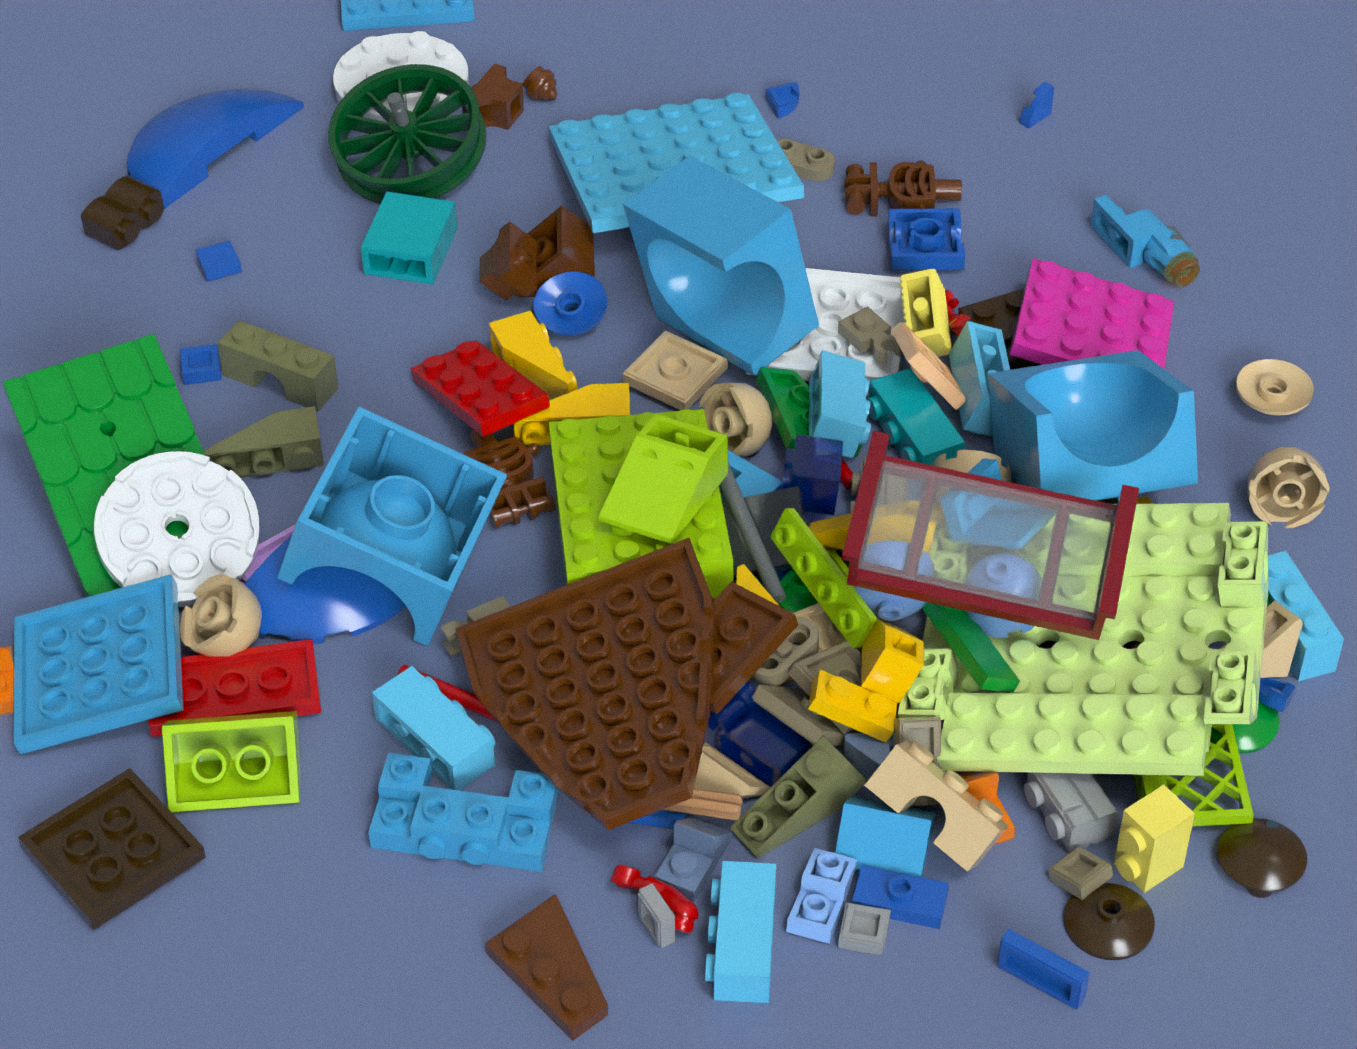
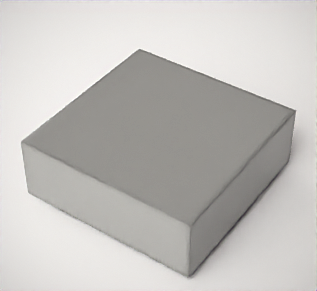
M653 883L639 889V919L657 946L663 948L674 943L675 915Z
M846 902L838 948L883 956L891 910Z

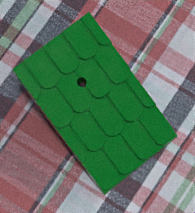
M155 334L138 338L137 341L132 340L100 350L99 353L94 352L63 362L61 365L56 364L25 374L23 377L18 376L2 382L86 597L121 588L104 568L98 555L94 534L95 513L99 500L115 481V476L130 464L158 453L181 451L205 456ZM173 521L167 525L165 530L170 535L177 536L180 539L182 535L187 533L189 527L182 521Z

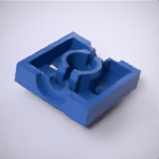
M960 208L888 209L887 224L891 270H964L965 248L964 243H961Z

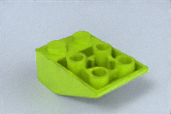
M655 413L636 435L600 511L599 521L672 544L728 475V435Z

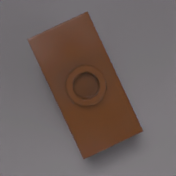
M494 63L480 81L471 87L477 98L485 127L494 126L509 130L524 111L523 84L508 79L505 66ZM462 106L463 114L469 113L468 110L464 106Z
M509 221L499 230V235L494 245L480 257L479 282L506 301L517 292L526 297L537 289L536 240Z

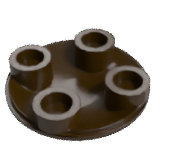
M1253 818L1252 823L1233 824L1224 831L1218 843L1216 860L1229 877L1246 887L1249 894L1257 898H1266L1272 892L1289 888L1301 879L1307 866V852L1300 838L1286 826L1268 819Z

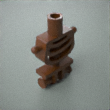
M919 160L916 163H898L892 168L887 183L886 181L884 183L882 181L878 182L877 162H870L869 174H864V169L859 164H851L845 170V199L847 201V211L851 214L857 215L865 210V204H870V216H877L879 196L888 197L891 209H935L936 200L961 201L962 180L935 179L934 166L926 164L923 160Z
M474 429L471 431L470 439L475 449L464 452V455L507 474L489 515L494 529H498L499 525L509 522L513 525L520 524V515L527 514L528 518L533 520L537 518L538 513L548 510L549 512L555 511L552 495L549 491L546 492V482L543 476L533 479L532 455H537L540 452L538 444L532 443L526 448L517 437L498 441L494 433L482 437Z

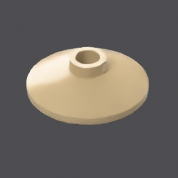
M1263 359L1249 363L1241 369L1236 380V390L1242 401L1249 407L1270 415H1290L1303 410L1311 402L1314 392L1313 382L1304 370L1292 363L1277 359Z

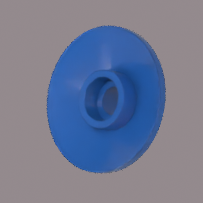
M582 272L558 274L547 280L537 291L534 299L536 318L551 333L562 336L582 334L595 327L603 318L608 303L606 291L603 285L589 274Z

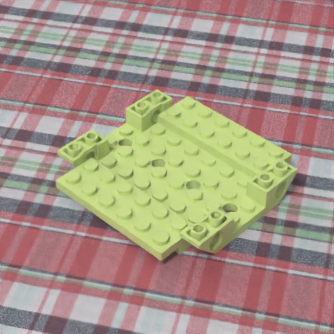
M1229 503L1136 504L1115 620L1106 618L1099 640L1036 626L1023 634L1021 629L1015 632H1008V638L987 636L1019 678L1020 683L1013 693L984 690L979 688L927 616L923 636L924 666L901 700L898 717L937 716L941 720L944 719L941 734V753L937 757V762L942 766V771L1204 776L1206 752H1209L1212 724H1251L1257 718L1269 589L1267 521L1230 522ZM1069 514L1052 604L1094 613L1110 528L1109 522ZM1056 515L1026 546L1018 550H1006L1004 547L987 545L971 546L969 543L951 542L947 525H936L930 550V558L934 564V578L963 584L970 569L981 559L992 554L1009 553L1018 555L1034 565L1043 579ZM1045 641L1057 642L1052 648L1043 649L1038 647ZM1130 641L1142 642L1135 649H1126L1122 647L1124 644ZM1217 641L1228 643L1222 649H1211L1208 647Z

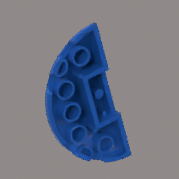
M250 89L216 91L179 102L156 115L136 135L128 153V175L160 190L165 209L208 178L207 165L246 137L257 142L304 108L303 102L280 93Z
M292 535L267 557L245 583L256 595L261 605L262 619L257 637L260 639H265L267 633L288 636L291 642L312 639L313 644L324 643L326 635L349 631L352 636H356L385 623L406 607L403 601L381 582L361 572L343 567L321 566L311 568L301 573L292 585L278 579L277 577Z

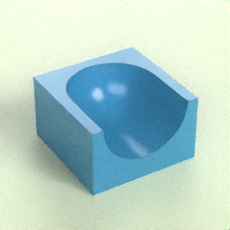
M692 156L685 158L623 203L656 318L716 354L727 358L728 361L753 376L758 373L760 367L769 365L819 326L790 208Z
M1139 350L988 373L994 454L1002 458L1001 465L1007 468L1008 464L1012 467L1011 479L1016 484L1095 501L1119 497L1122 485L1139 488V493L1198 484L1194 390Z
M358 407L297 520L277 578L292 585L295 579L304 571L321 566L343 567L368 575L384 584L403 601L413 618L415 627L413 640L428 647L485 527L507 474Z

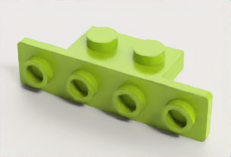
M785 508L771 534L772 541L844 638L849 642L852 648H861L877 621L876 616L862 597L857 594L854 587L847 585L849 568L836 551L825 550L794 508Z

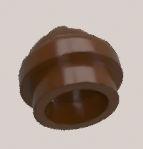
M541 66L535 68L523 82V87L527 90L526 95L532 100H556L558 92L555 89L557 82L554 78V73L549 69L545 70Z

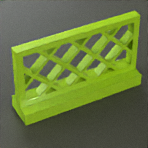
M1212 724V727L1221 732L1223 737L1216 744L1210 742L1209 752H1206L1204 776H1198L1215 787L1206 797L1188 787L1197 776L1185 775L1178 781L1171 775L1132 774L1137 800L1139 801L1157 788L1165 785L1176 796L1181 795L1197 805L1193 810L1195 816L1192 827L1252 823L1254 813L1232 724ZM1214 758L1230 767L1231 771L1224 778L1205 768ZM1224 792L1238 801L1240 809L1225 810L1213 802Z

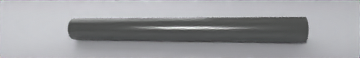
M728 463V475L720 485L765 589L777 603H780L786 599V594Z

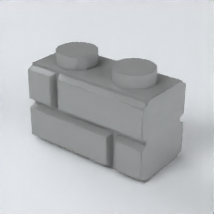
M1028 772L1027 783L1024 784L1027 801L1033 808H1040L1045 816V824L1049 835L1053 840L1060 839L1068 852H1072L1078 846L1087 848L1091 843L1095 845L1111 839L1115 835L1119 813L1092 774Z

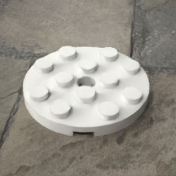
M423 31L366 37L362 43L347 51L340 58L334 69L333 83L336 99L339 103L354 86L377 72L409 64H426L447 69L460 76L469 85L467 62L453 44L429 36ZM422 92L406 94L409 111H413ZM437 93L430 108L447 96ZM388 100L385 101V102H382V104H383L390 112H392V111H391V108H390V106H389ZM373 108L363 116L364 118L387 122Z
M181 451L158 453L142 458L123 469L115 476V481L107 489L104 496H101L94 521L96 548L104 568L121 588L172 574L178 588V607L192 606L198 599V596L193 594L194 591L209 577L226 574L231 578L240 580L247 572L258 547V510L250 490L241 478L232 470L228 471L210 461V457ZM182 521L188 525L189 530L186 534L182 535V538L178 539L177 536H172L165 530L170 522Z

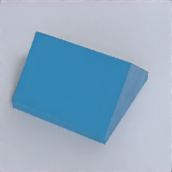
M851 796L844 802L835 853L857 859L854 872L856 875H859L861 865L922 877L937 813L909 808V810L898 814L885 802Z

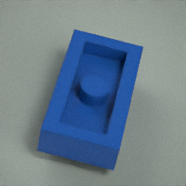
M861 865L852 903L891 910L890 919L940 929L948 897L949 883Z

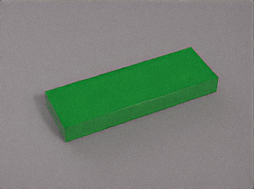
M926 602L923 606L924 612L979 688L1013 693L1020 683L1019 678L981 627L968 616L966 611Z

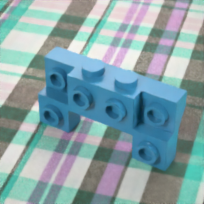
M388 753L378 784V803L368 831L371 848L423 855L430 859L446 858L466 861L473 865L488 864L543 872L560 791L547 781L541 773L516 770L509 797L429 787L433 775L431 758Z

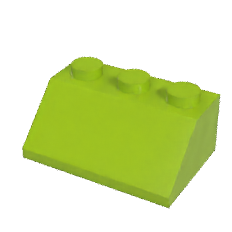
M297 711L170 720L162 725L168 809L171 812L300 802V741Z

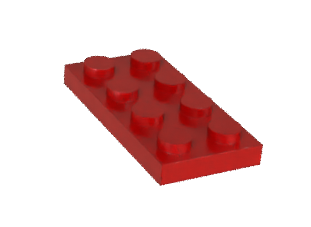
M477 340L463 342L457 345L454 350L442 355L430 356L423 363L410 368L415 383L482 437L550 407L548 394Z
M307 639L250 647L231 656L209 657L200 654L181 657L184 710L149 719V729L151 737L163 736L162 725L170 720L297 711L298 716L322 713L313 640Z

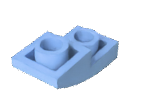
M814 848L802 875L800 892L787 919L786 932L830 944L852 882L857 859Z

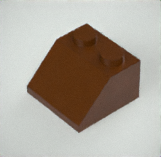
M561 205L527 233L536 240L537 289L527 297H535L539 288L547 280L561 273L582 272L593 277L595 276L594 233L588 223ZM517 292L516 294H514V295L517 296L518 298H520V297H526V296H524L523 294H521L520 292Z

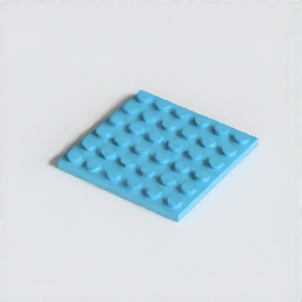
M732 93L727 95L726 98L714 100L701 98L689 104H664L658 109L646 111L632 109L627 111L626 114L614 116L601 114L589 120H564L558 125L549 126L550 140L593 233L628 228L629 224L623 203L688 156L702 161L777 202L804 198V185L749 94Z

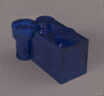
M796 434L794 449L786 448L781 489L799 486L802 491L804 511L827 515L835 514L841 476L843 441Z
M746 682L718 714L710 711L708 726L713 731L720 724V727L716 729L714 734L715 749L763 783L772 787L814 745L757 704L752 698L756 689Z

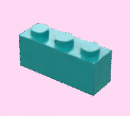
M911 368L870 381L869 398L866 399L870 401L868 414L872 420L878 421L884 433L890 434L888 443L890 445L894 444L901 454V459L933 465L934 461L942 454L946 453L945 460L956 458L958 450H964L965 441Z

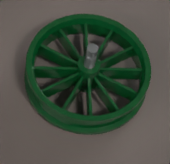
M426 64L396 66L377 72L354 86L339 102L331 117L328 129L329 146L344 182L356 194L377 204H381L386 192L434 199L449 193L463 183L475 170L484 153L487 138L485 122L481 115L477 98L467 82L447 69ZM422 92L413 111H409L406 94ZM437 93L447 96L430 108ZM388 100V103H389V106H390L392 112H390V111L382 104V102H385V101ZM462 106L469 112L448 117ZM373 108L387 122L364 118L363 116ZM351 130L368 134L347 139ZM469 130L465 139L447 135ZM428 147L454 153L443 162ZM367 152L352 164L346 159V156ZM422 155L434 168L416 175L414 159ZM402 158L407 159L409 177L392 178ZM385 161L377 177L366 174Z

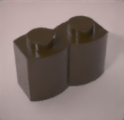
M130 176L121 177L110 186L104 196L94 199L82 212L81 220L85 235L116 250L123 249L137 239L141 229L151 226L161 218L164 211L161 191Z

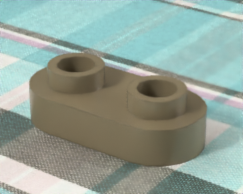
M787 138L777 141L799 178L820 182L828 180L834 175L835 157L831 152Z
M796 617L799 625L751 678L760 685L776 686L790 677L788 672L794 663L814 655L818 650L819 630L813 621L805 617ZM795 642H801V643H803V644H801V645H794L793 643H795Z

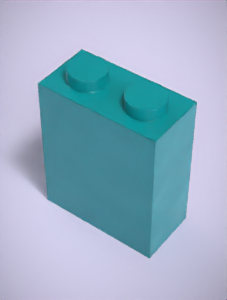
M386 192L361 245L364 274L434 285L458 229L455 201Z

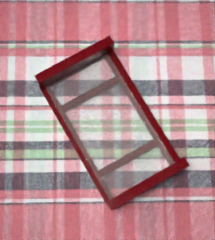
M873 431L841 560L850 561L847 585L1090 639H1100L1106 618L1115 620L1139 488L1122 485L1117 505L887 456L890 434Z

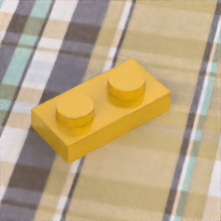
M820 669L812 680L808 709L886 743L894 732L897 702Z

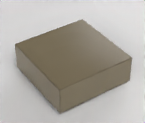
M1080 846L1048 869L1049 878L1052 883L1081 900L1085 899L1113 877L1112 864Z

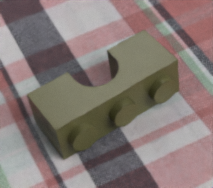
M238 320L218 342L222 372L225 377L255 388L269 372L282 383L285 389L286 400L304 407L315 406L317 412L339 389L335 357L327 352Z

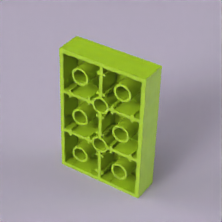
M682 409L680 411L656 413L708 429L704 409ZM645 412L625 416L608 415L601 418L564 419L562 421L549 422L551 464L566 585L671 545L667 542L601 522L598 518L636 435L655 413ZM719 486L673 542L676 543L690 538L713 599L731 581L733 582V556Z

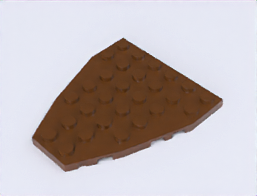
M690 538L683 539L455 628L471 686L477 699L544 778L604 828L611 830L692 798L710 718L716 606Z

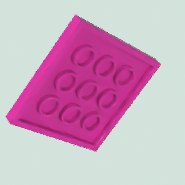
M1033 258L1028 270L1010 355L1045 365L1139 350L1164 368L1174 301L1166 299L1160 294H1150L1130 288L1124 283H1113L1094 277L1088 272H1077L1061 267L1051 261H1041Z

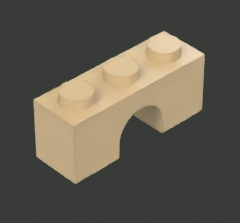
M905 741L896 744L864 786L898 814L909 810L919 796H929L937 800L944 809L946 821L942 832L933 843L967 872L977 867L1009 825L1001 819L1004 814L987 799L982 798L979 801L966 791L969 785L958 774L951 770H947L945 773L932 762L935 758L934 755L918 742L914 741L910 744Z

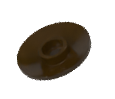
M1104 883L1083 900L1072 895L1064 912V926L1071 941L1079 949L1096 958L1122 960L1133 957L1143 951L1153 937L1155 919L1151 907L1141 895L1123 885Z

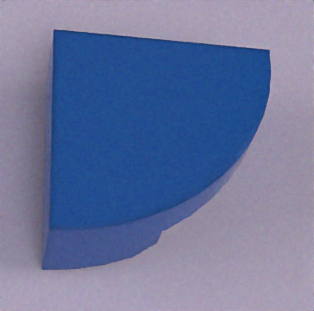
M1046 81L1034 90L1033 93L1037 96L1029 109L1024 107L1022 110L1020 124L1028 129L1049 116L1052 112L1054 86Z
M797 82L765 89V99L777 118L790 114L799 103V85Z
M1275 677L1260 678L1259 701L1283 713L1292 700L1296 686Z

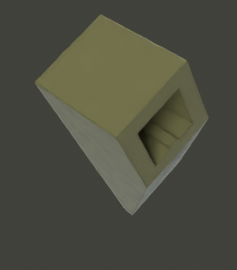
M315 406L275 412L203 450L205 456L210 457V461L228 471L232 470L240 478L324 466Z
M823 736L730 829L757 858H760L837 812L844 805V802L853 796L867 780Z

